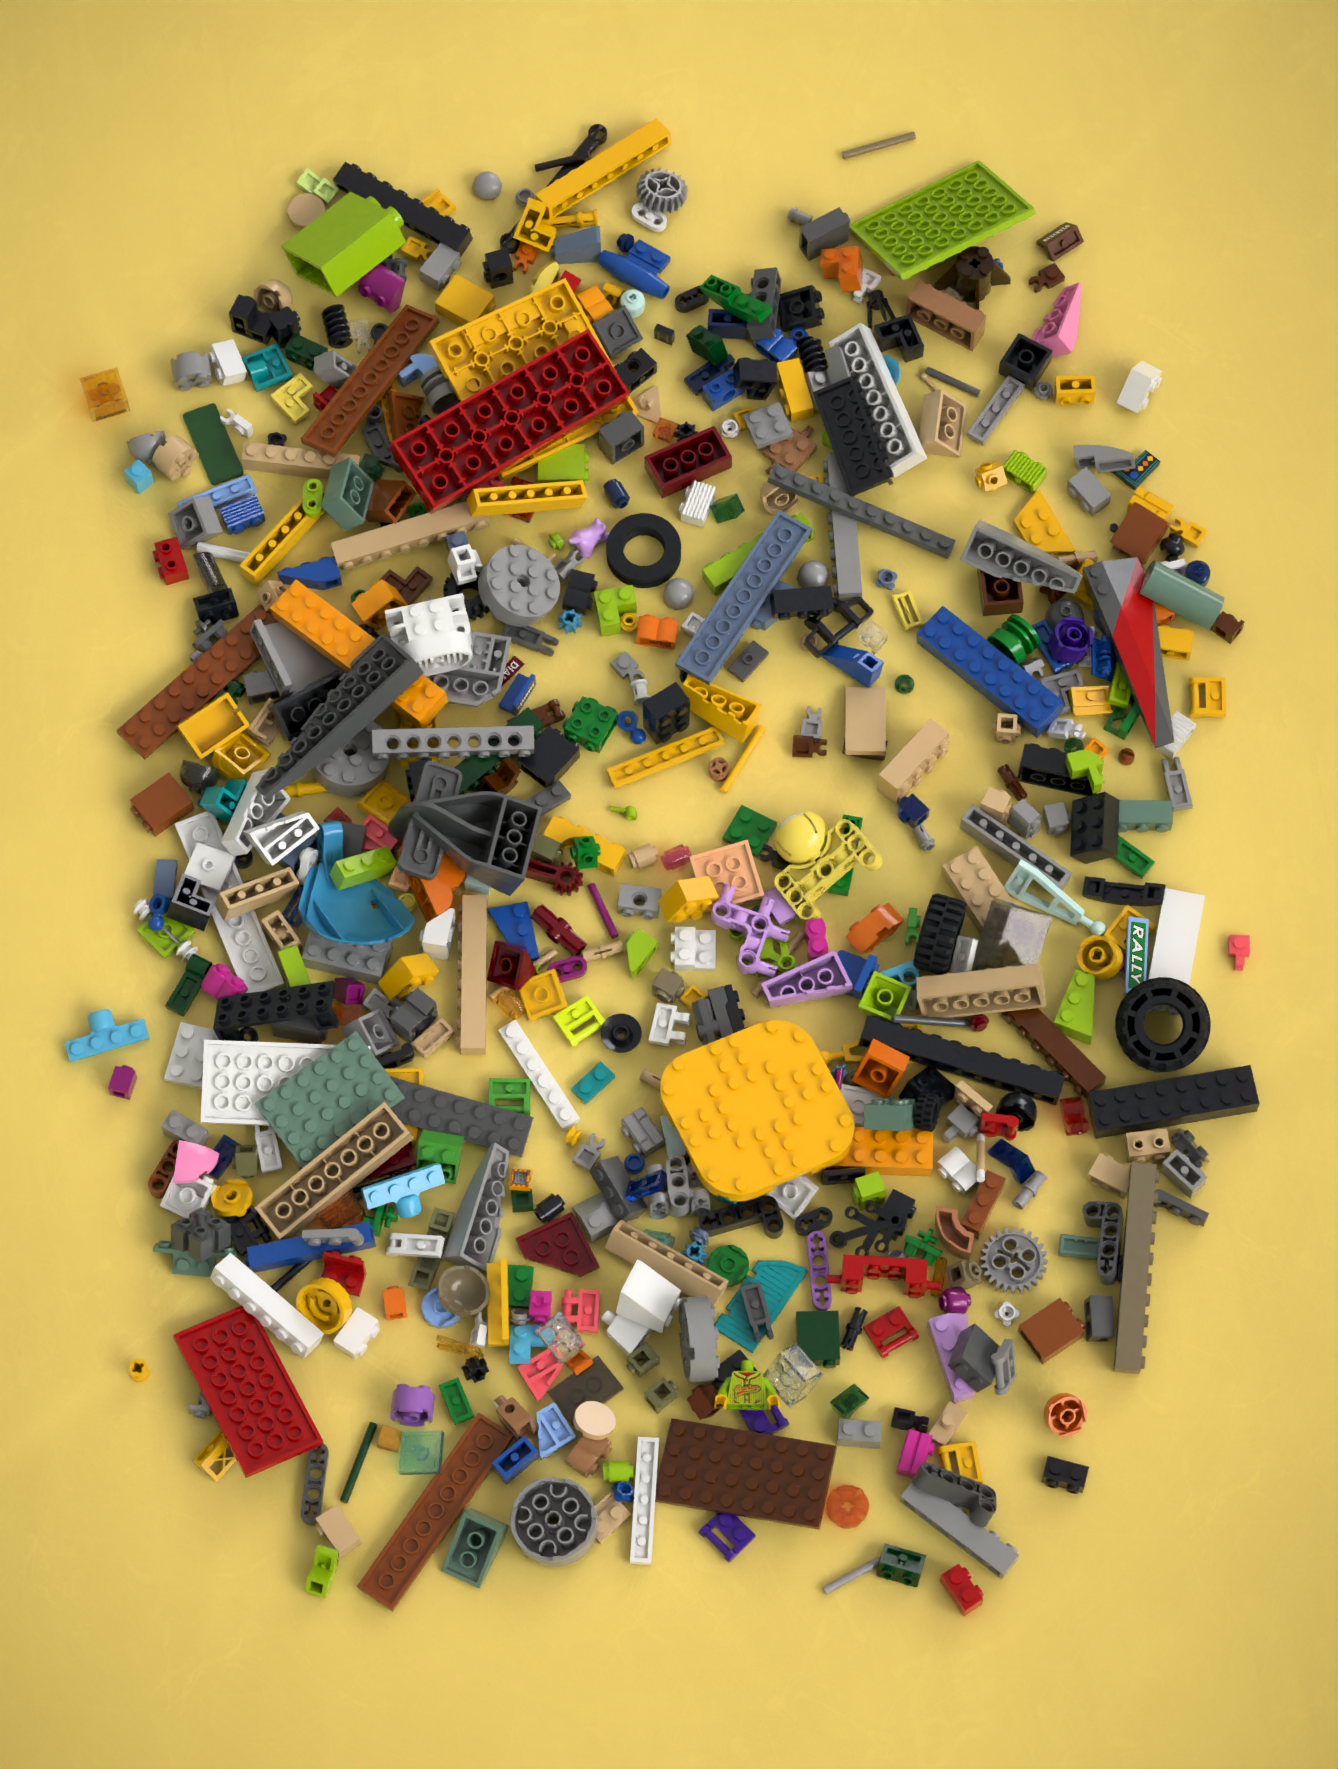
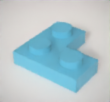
M510 1325L509 1364H530L531 1347H552V1325Z

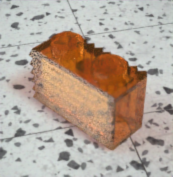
M350 1191L316 1215L317 1220L324 1229H336L362 1223L366 1214L364 1208Z

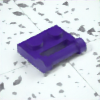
M771 1405L770 1410L777 1422L774 1425H771L763 1410H738L751 1432L772 1435L789 1425L787 1418L783 1417L777 1405Z
M717 1513L698 1532L702 1537H706L725 1556L724 1559L728 1562H731L756 1537L737 1516ZM714 1527L735 1546L732 1550L711 1531Z

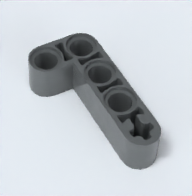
M1090 1201L1083 1206L1082 1211L1085 1223L1088 1226L1101 1228L1097 1259L1098 1277L1102 1284L1112 1285L1118 1277L1124 1224L1122 1208L1114 1202ZM1092 1212L1097 1213L1095 1216H1089ZM1111 1214H1118L1116 1217H1109ZM1110 1232L1116 1233L1113 1236H1107ZM1108 1251L1114 1252L1111 1255H1105Z
M928 1462L922 1463L912 1478V1484L917 1489L970 1509V1520L978 1527L987 1526L996 1512V1492L985 1484Z

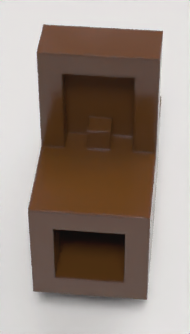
M509 757L505 758L496 772L483 778L476 790L478 792L491 791L507 794L517 785V777L521 771Z

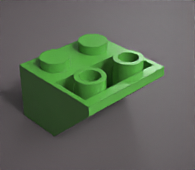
M423 1129L418 1144L416 1169L438 1162L441 1164L445 1182L456 1184L464 1136Z

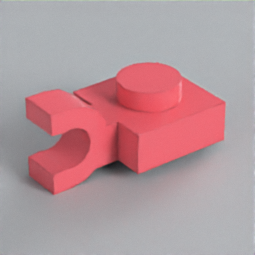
M1229 935L1228 937L1229 957H1235V971H1243V966L1245 965L1244 957H1249L1250 935Z

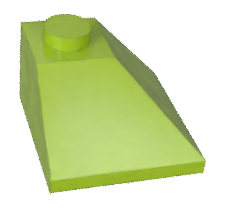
M874 971L858 1008L867 1016H878L883 1021L891 1023V1016L893 1014L901 1015L912 987Z

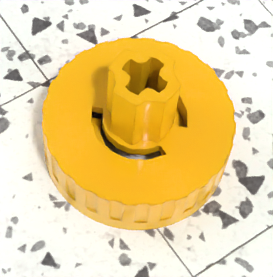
M319 1277L311 1280L299 1291L296 1298L297 1310L324 1334L336 1332L348 1321L352 1313L351 1299L348 1293L333 1279Z

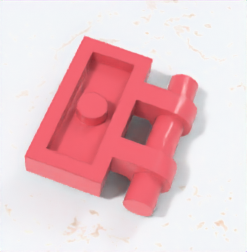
M579 1289V1297H573V1290L564 1291V1297L562 1298V1306H564L563 1316H561L560 1322L563 1332H570L571 1324H577V1332L598 1333L600 1290ZM572 1306H578L577 1316L571 1315Z

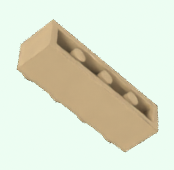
M291 867L220 892L214 905L223 921L293 896L299 886V881Z

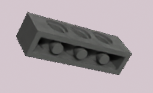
M777 267L754 270V278H751L752 292L749 293V296L771 305L773 310L761 324L754 320L746 323V332L750 333L752 340L775 338L782 282Z

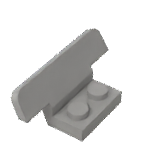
M833 346L825 350L829 367L825 371L807 372L805 374L814 409H818L813 392L850 377L842 348L839 346Z

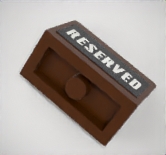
M1065 222L1036 242L1037 245L1045 248L1049 259L1055 261L1082 244L1084 240L1077 225Z

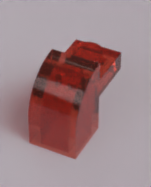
M1081 1097L1059 1099L1066 1136L1087 1133L1090 1130L1089 1122L1085 1118L1084 1103Z

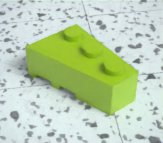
M1075 969L1053 1024L1065 1036L1090 1045L1093 1031L1095 976Z

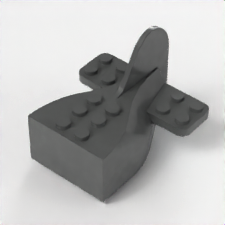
M435 761L426 762L420 774L414 801L402 805L389 821V833L397 840L403 842L397 862L398 869L403 873L424 880H433L438 874L443 852L445 851L463 872L491 888L511 896L525 880L543 807L506 794L491 791L458 795L462 782V773L458 769Z

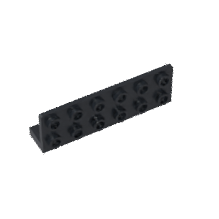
M334 981L219 997L213 1030L219 1040L241 1041L242 1035L238 1028L311 1017L318 1031L338 1028L339 1021L332 1009L335 983Z

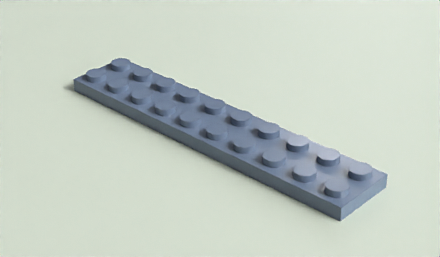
M778 510L676 661L675 666L708 685L711 684L811 535V527Z

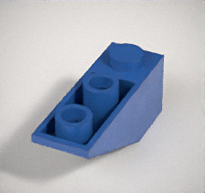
M334 556L323 557L311 563L305 562L294 568L287 567L277 572L279 581L287 585H291L295 580H298L307 588L326 590L342 585L341 575Z
M836 645L821 656L867 688L880 677L884 664L882 660L868 651L842 645Z

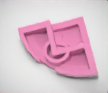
M179 1140L173 1183H190L199 1180V1176L206 1171L209 1174L218 1162L219 1153L199 1144Z

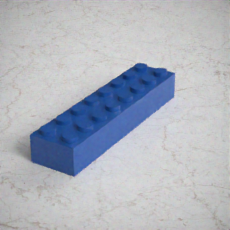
M944 606L916 633L917 643L1004 713L1018 715L1017 723L1021 724L1023 728L1036 738L1062 712L1063 700Z

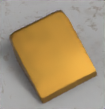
M382 1424L377 1447L398 1453L404 1432Z

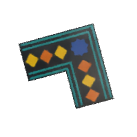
M1145 450L1135 460L1136 468L1111 472L1132 489L1136 490L1160 465V461Z

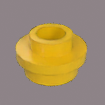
M625 613L620 617L621 628L624 631L632 632L638 628L639 618L634 613ZM626 620H632L633 622L626 623Z

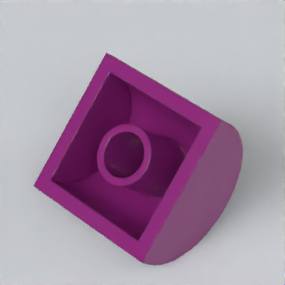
M379 263L360 279L358 291L363 297L369 298L377 306L383 307L392 313L400 307L406 280Z

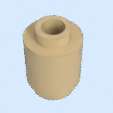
M650 843L631 850L632 853L627 854L633 869H641L657 862L656 858L659 857L655 845L651 847Z

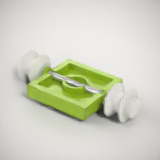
M141 899L136 902L133 907V914H140V921L147 920L137 929V933L164 959L168 958L176 949L177 956H184L183 962H187L192 954L198 955V947L192 948V941H186L195 933L191 926L167 918L166 912L161 916L164 920L163 928L160 931H152L148 927V920L154 913L151 912L148 906L149 900Z

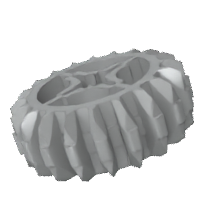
M652 168L650 172L646 171L644 175H641L639 182H637L636 196L639 198V202L643 203V207H649V211L653 209L656 210V213L658 211H661L663 214L666 211L672 213L673 211H678L687 199L685 180H681V175L676 176L675 171L670 173L668 169L662 171L659 168L656 171Z

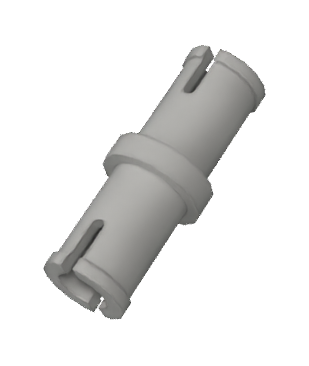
M1036 1170L1028 1183L1023 1184L1021 1192L1012 1201L1013 1205L1023 1210L1029 1200L1037 1195V1190L1047 1179L1046 1175Z

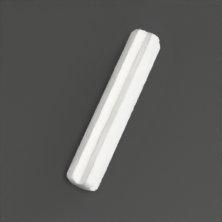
M198 542L196 546L197 553L240 563L250 554L249 552L205 542Z

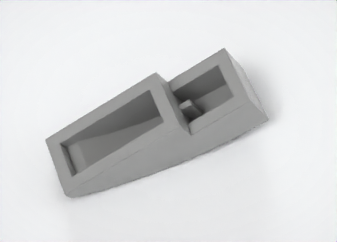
M1102 445L1074 446L1077 470L1086 467H1096L1097 473L1136 468L1134 454L1128 451Z

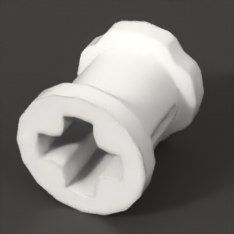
M638 679L630 683V688L633 689L635 697L634 704L641 705L650 698L646 687L648 683L645 679Z

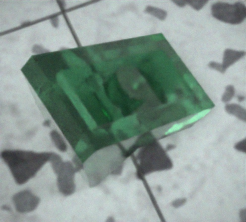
M853 1384L832 1399L830 1405L843 1419H850L852 1414L868 1401L869 1397L857 1385Z

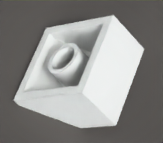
M450 908L426 923L425 930H421L419 942H421L420 949H423V953H427L430 958L448 961L456 928L455 909Z

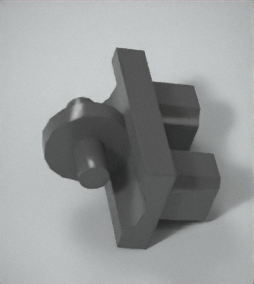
M209 619L204 623L201 620H197L195 622L197 628L193 633L197 636L202 632L203 635L195 640L192 646L195 649L199 648L205 653L213 646L208 638L213 635L219 641L227 634L223 627L225 623L220 619L208 629L207 627L212 624Z

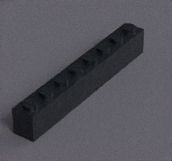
M345 162L333 179L335 186L347 194L351 191L364 199L372 196L382 208L393 207L403 218L404 226L438 245L442 242L459 252L460 257L473 240L470 233L471 230L466 225L456 224L451 217L440 215L435 208L424 206L423 202L417 198L411 199L401 189L398 191L393 189L390 183L377 180L374 174L363 172L354 163L350 165Z

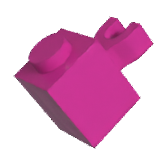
M531 1290L530 1321L536 1324H545L546 1321L551 1322L552 1291Z

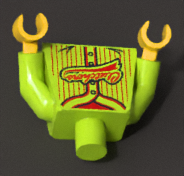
M743 1360L741 1361V1371H733L732 1376L727 1377L719 1388L718 1394L715 1397L714 1407L716 1408V1405L722 1404L724 1405L723 1409L727 1408V1410H767L768 1406V1410H771V1405H777L779 1409L780 1398L777 1396L776 1390L769 1379L763 1377L762 1372L753 1371L754 1362Z

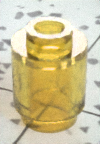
M503 990L496 997V1004L508 1018L516 1020L524 1014L526 1010L523 1007L524 1004L512 990Z

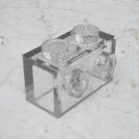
M561 1312L545 1321L535 1331L560 1365L575 1356L586 1345Z

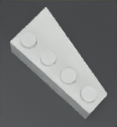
M267 769L252 772L221 840V843L232 856L248 854L253 847L243 831L274 821L291 799L284 789L266 799L255 788L268 772Z

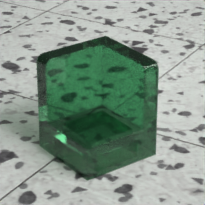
M737 493L720 498L709 506L717 523L735 519L745 511Z

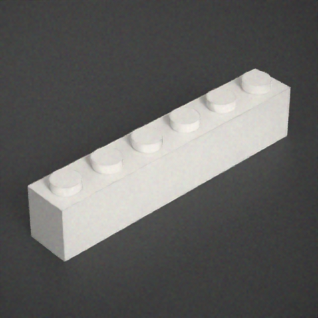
M228 1254L214 1267L210 1276L214 1284L221 1287L228 1293L231 1299L236 1300L243 1306L246 1312L252 1314L264 1327L272 1331L295 1354L304 1359L320 1344L324 1333L233 1254Z

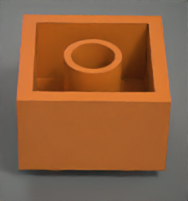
M873 1038L857 1065L851 1081L882 1097H890L903 1075L910 1057Z

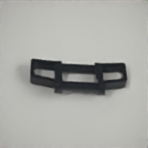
M857 597L846 604L833 598V611L840 613L849 622L834 635L820 621L824 617L814 615L804 620L807 628L812 630L806 637L804 646L816 658H820L829 649L834 648L839 640L854 628L858 629L863 622L872 616L874 610L861 597ZM859 604L867 614L859 618L850 607ZM816 633L828 644L822 650H818L810 642Z

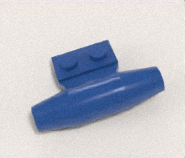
M640 239L628 251V258L607 250H603L598 258L597 263L611 275L642 293L664 299L670 290V286L656 274H660L670 263L671 257Z

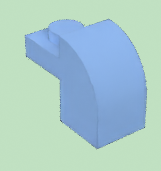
M427 354L412 355L409 361L410 365H406L398 375L399 383L404 388L417 378H421L428 370L438 366L435 359Z

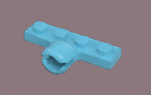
M102 1009L88 1015L91 1034L64 1043L70 1062H74L149 1039L144 1018L116 1026L111 1011L109 1009Z
M437 1162L361 1188L366 1209L369 1210L389 1202H394L397 1215L401 1218H410L418 1215L422 1210L419 1194L424 1190L445 1184L441 1164Z

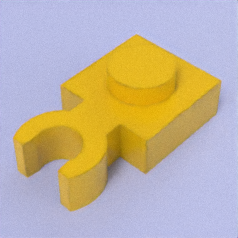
M410 235L401 248V254L416 262L422 258L425 263L428 259L427 257L433 253L434 249H426L427 243Z
M1176 517L1175 523L1180 526L1175 527L1171 525L1170 531L1174 534L1180 533V537L1184 538V542L1197 549L1208 530L1192 521L1186 525L1182 518Z

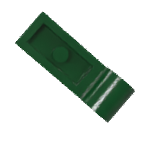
M192 954L187 962L185 973L165 1005L166 1008L184 1017L201 989V983L213 963L196 954Z

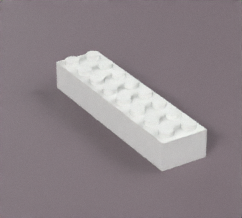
M859 323L828 342L830 347L839 346L842 348L850 376H853L856 382L860 381L863 388L861 396L866 398L868 402V415H872L876 425L873 426L874 432H878L882 443H879V445L886 452L888 460H885L887 467H891L894 478L926 460L927 456L871 329Z

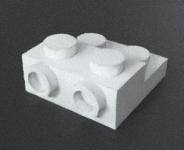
M675 927V932H671V944H675V951H671V963L675 964V971H715L716 930H695V927Z
M173 1175L160 1206L184 1218H189V1214L200 1207L206 1208V1205L211 1201L213 1191L218 1185L214 1184V1179L207 1175L199 1176V1180L194 1182L177 1184L173 1183Z

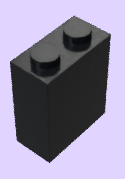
M548 726L534 741V754L518 758V768L546 789L556 783L580 758L579 746L574 741H568L564 738V735L558 729Z

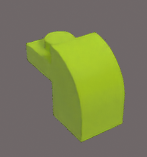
M1089 750L1068 753L1065 763L1071 780L1087 776L1092 792H1100L1104 783L1102 774L1104 762L1101 757Z
M318 1544L313 1566L307 1576L305 1592L322 1598L326 1597L337 1570L338 1550Z

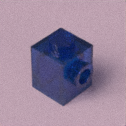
M912 793L908 798L905 796L899 801L897 814L904 824L908 823L914 829L929 817L930 809Z

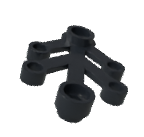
M868 1200L864 1204V1209L871 1214L876 1213L886 1219L876 1222L861 1214L857 1208L849 1206L845 1209V1216L851 1220L855 1219L866 1226L844 1233L834 1231L830 1235V1243L836 1248H843L849 1240L867 1235L862 1246L856 1248L855 1255H859L860 1250L864 1249L865 1254L863 1256H869V1250L880 1230L887 1229L882 1240H878L875 1243V1250L879 1253H885L888 1251L889 1243L895 1232L905 1228L907 1217L899 1210L888 1212L879 1207L875 1201ZM871 1203L874 1204L873 1210L868 1209V1206ZM854 1209L855 1214L850 1217L849 1211ZM895 1217L899 1218V1222L897 1224L893 1223V1219ZM837 1235L840 1236L839 1242L834 1240ZM881 1243H884L885 1245L883 1250H879V1245Z

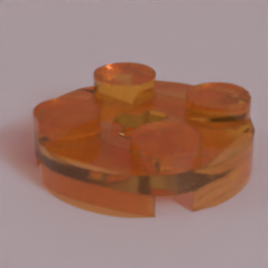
M853 1485L839 1486L831 1491L827 1499V1515L830 1520L841 1528H855L868 1515V1498L859 1487ZM849 1502L854 1507L850 1509V1512H846V1509L842 1508L841 1505Z

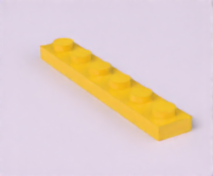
M713 726L610 767L606 771L614 789L724 746L725 741L719 729Z

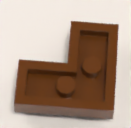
M418 566L405 580L390 569L381 578L394 586L408 605H411L433 581V577Z

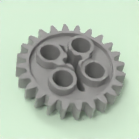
M1013 1227L1012 1232L1005 1228L1004 1234L997 1230L996 1238L990 1235V1242H984L986 1249H981L980 1252L984 1256L979 1259V1262L984 1264L980 1266V1269L986 1270L983 1275L984 1278L990 1277L989 1285L994 1282L996 1283L995 1290L1001 1286L1003 1287V1293L1010 1289L1011 1294L1014 1295L1015 1289H1018L1020 1294H1022L1024 1287L1031 1291V1284L1037 1286V1279H1043L1041 1273H1046L1047 1268L1042 1265L1048 1263V1260L1043 1257L1047 1255V1251H1040L1043 1249L1044 1244L1037 1245L1039 1238L1035 1237L1032 1239L1031 1231L1025 1235L1024 1228L1019 1233L1016 1232L1015 1227ZM1005 1244H1013L1015 1249L1007 1250ZM1029 1254L1033 1257V1260L1026 1261L1022 1256ZM1014 1258L1017 1259V1261H1015L1014 1263L1010 1262V1260H1013ZM1000 1260L1004 1263V1266L997 1267L994 1265V1262ZM1019 1271L1023 1276L1015 1278L1012 1272Z

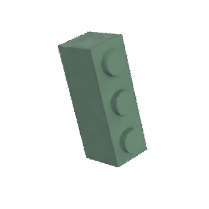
M1119 800L1118 832L1136 830V832L1143 833L1153 830L1164 833L1171 831L1173 824L1172 801Z

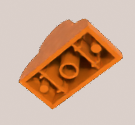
M401 847L396 853L397 858H399ZM445 851L443 852L438 874L433 880L428 881L404 873L426 922L431 921L448 910L452 902V894L461 884L466 874L452 861Z

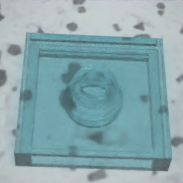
M402 1432L398 1473L400 1475L441 1474L444 1432Z

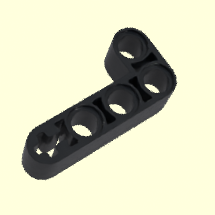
M764 1196L701 1215L699 1218V1228L708 1232L709 1237L762 1222L766 1236L771 1239H777L783 1233L784 1223L778 1203L772 1196ZM764 1205H771L773 1209L765 1211L762 1207ZM750 1210L753 1212V1215L746 1217L743 1215V1212ZM731 1216L734 1220L727 1223L723 1221V1218ZM706 1222H708L709 1225H711L710 1228H708L707 1225H705ZM777 1224L780 1228L771 1230L768 1226Z

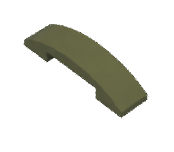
M435 1207L428 1225L427 1235L443 1236L445 1238L442 1251L443 1256L455 1213ZM419 1257L408 1286L429 1291L441 1259Z

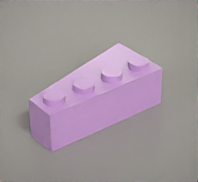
M836 950L761 983V990L769 1007L774 1008L853 993V985Z

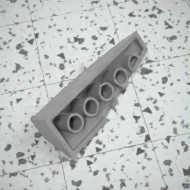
M979 520L974 526L960 558L961 561L994 577H1004L1017 582L1023 581L1036 586L1042 585L1050 587V589L1074 594L1083 577L1081 573L1052 555L982 520Z
M495 1142L490 1145L469 1184L456 1215L443 1258L457 1266L468 1265L486 1274V1263L493 1262L501 1236V1228H499L500 1218L503 1217L501 1202L502 1197H505L503 1183L504 1178H507L509 1151Z

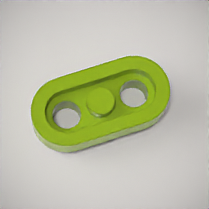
M309 479L303 485V511L306 516L314 518L323 511L321 506L323 501V485L317 479ZM312 503L316 504L314 507L309 506Z

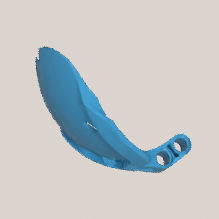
M340 821L318 824L320 829L317 830V851L320 863L308 871L298 907L306 928L326 939L349 945L379 944L396 939L408 932L415 922L414 916L401 900L396 899L392 890L376 879L338 891L329 873L335 862L343 859V828ZM374 902L376 903V905H377V907H378V908L375 909V910L373 909V907H372V905H371V904L374 903Z

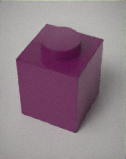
M122 1065V1067L115 1066L108 1086L110 1095L130 1100L137 1080L136 1072L132 1067Z

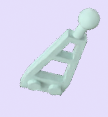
M1022 859L1004 885L1007 893L1018 900L1071 924L1076 925L1080 922L1089 928L1092 935L1103 936L1106 931L1104 923L1101 921L1093 922L1084 916L1085 910L1038 869ZM1032 879L1037 881L1055 897L1052 903H1048L1025 892ZM1061 902L1073 913L1057 907L1058 903Z

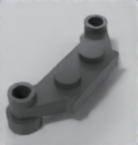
M375 405L367 415L368 420L365 429L362 430V435L378 465L383 464L395 469L396 472H404L389 450L390 443L380 426L383 417L382 408L379 405Z

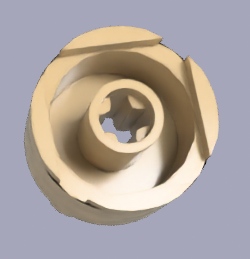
M171 435L165 439L167 443L164 446L161 444L158 446L152 457V462L157 469L174 481L181 476L186 477L191 473V466L198 458L199 453L179 435Z

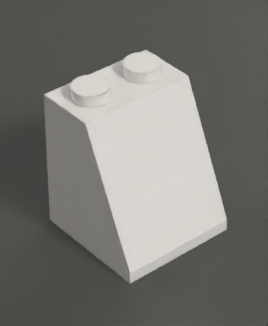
M637 1259L620 1292L616 1314L662 1333L665 1327H670L674 1318L672 1315L673 1311H678L681 1290Z

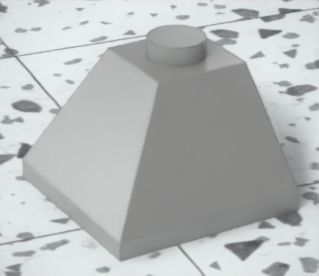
M601 1192L572 1207L591 1243L609 1235L618 1223L617 1218Z

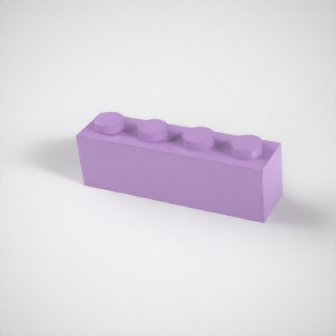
M947 1313L928 1319L927 1328L952 1402L956 1404L973 1399L975 1390L948 1366L960 1332L968 1328L967 1313Z

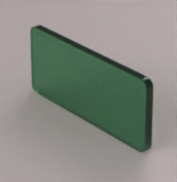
M211 403L184 413L183 419L199 453L210 484L217 485L242 476L244 473L227 430L220 421L217 406Z

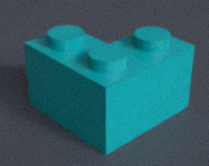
M229 779L225 787H207L199 805L225 824H229L248 782L244 779Z

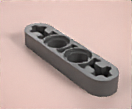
M324 1443L319 1447L309 1450L301 1507V1518L309 1526L317 1524L315 1518L320 1516L322 1511L329 1451ZM318 1448H322V1452L325 1453L320 1455V1463H324V1465L316 1463L317 1456L314 1452H317ZM315 1468L322 1470V1476L318 1479L310 1476L311 1471ZM311 1489H317L320 1492L317 1499L312 1500L308 1498L307 1494ZM306 1503L314 1505L313 1512L316 1516H313L312 1520H308V1517L305 1515L310 1512V1505H306Z

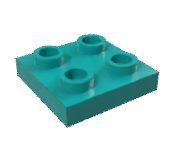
M278 343L242 357V361L257 392L293 378Z

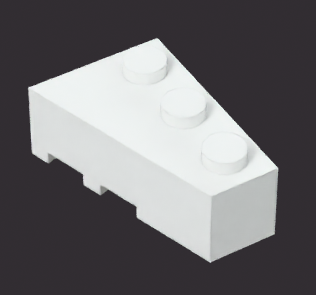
M299 811L243 831V833L264 862L273 866L320 828L308 812Z

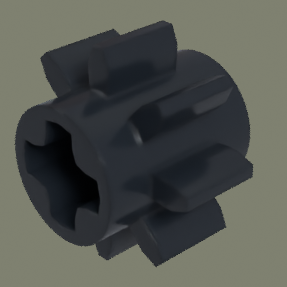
M686 421L685 424L677 425L678 431H674V437L677 438L678 442L698 433V431H695V424L690 425Z
M476 1355L466 1359L465 1366L461 1367L466 1380L472 1379L474 1383L484 1380L486 1373L489 1372L485 1359L479 1360Z

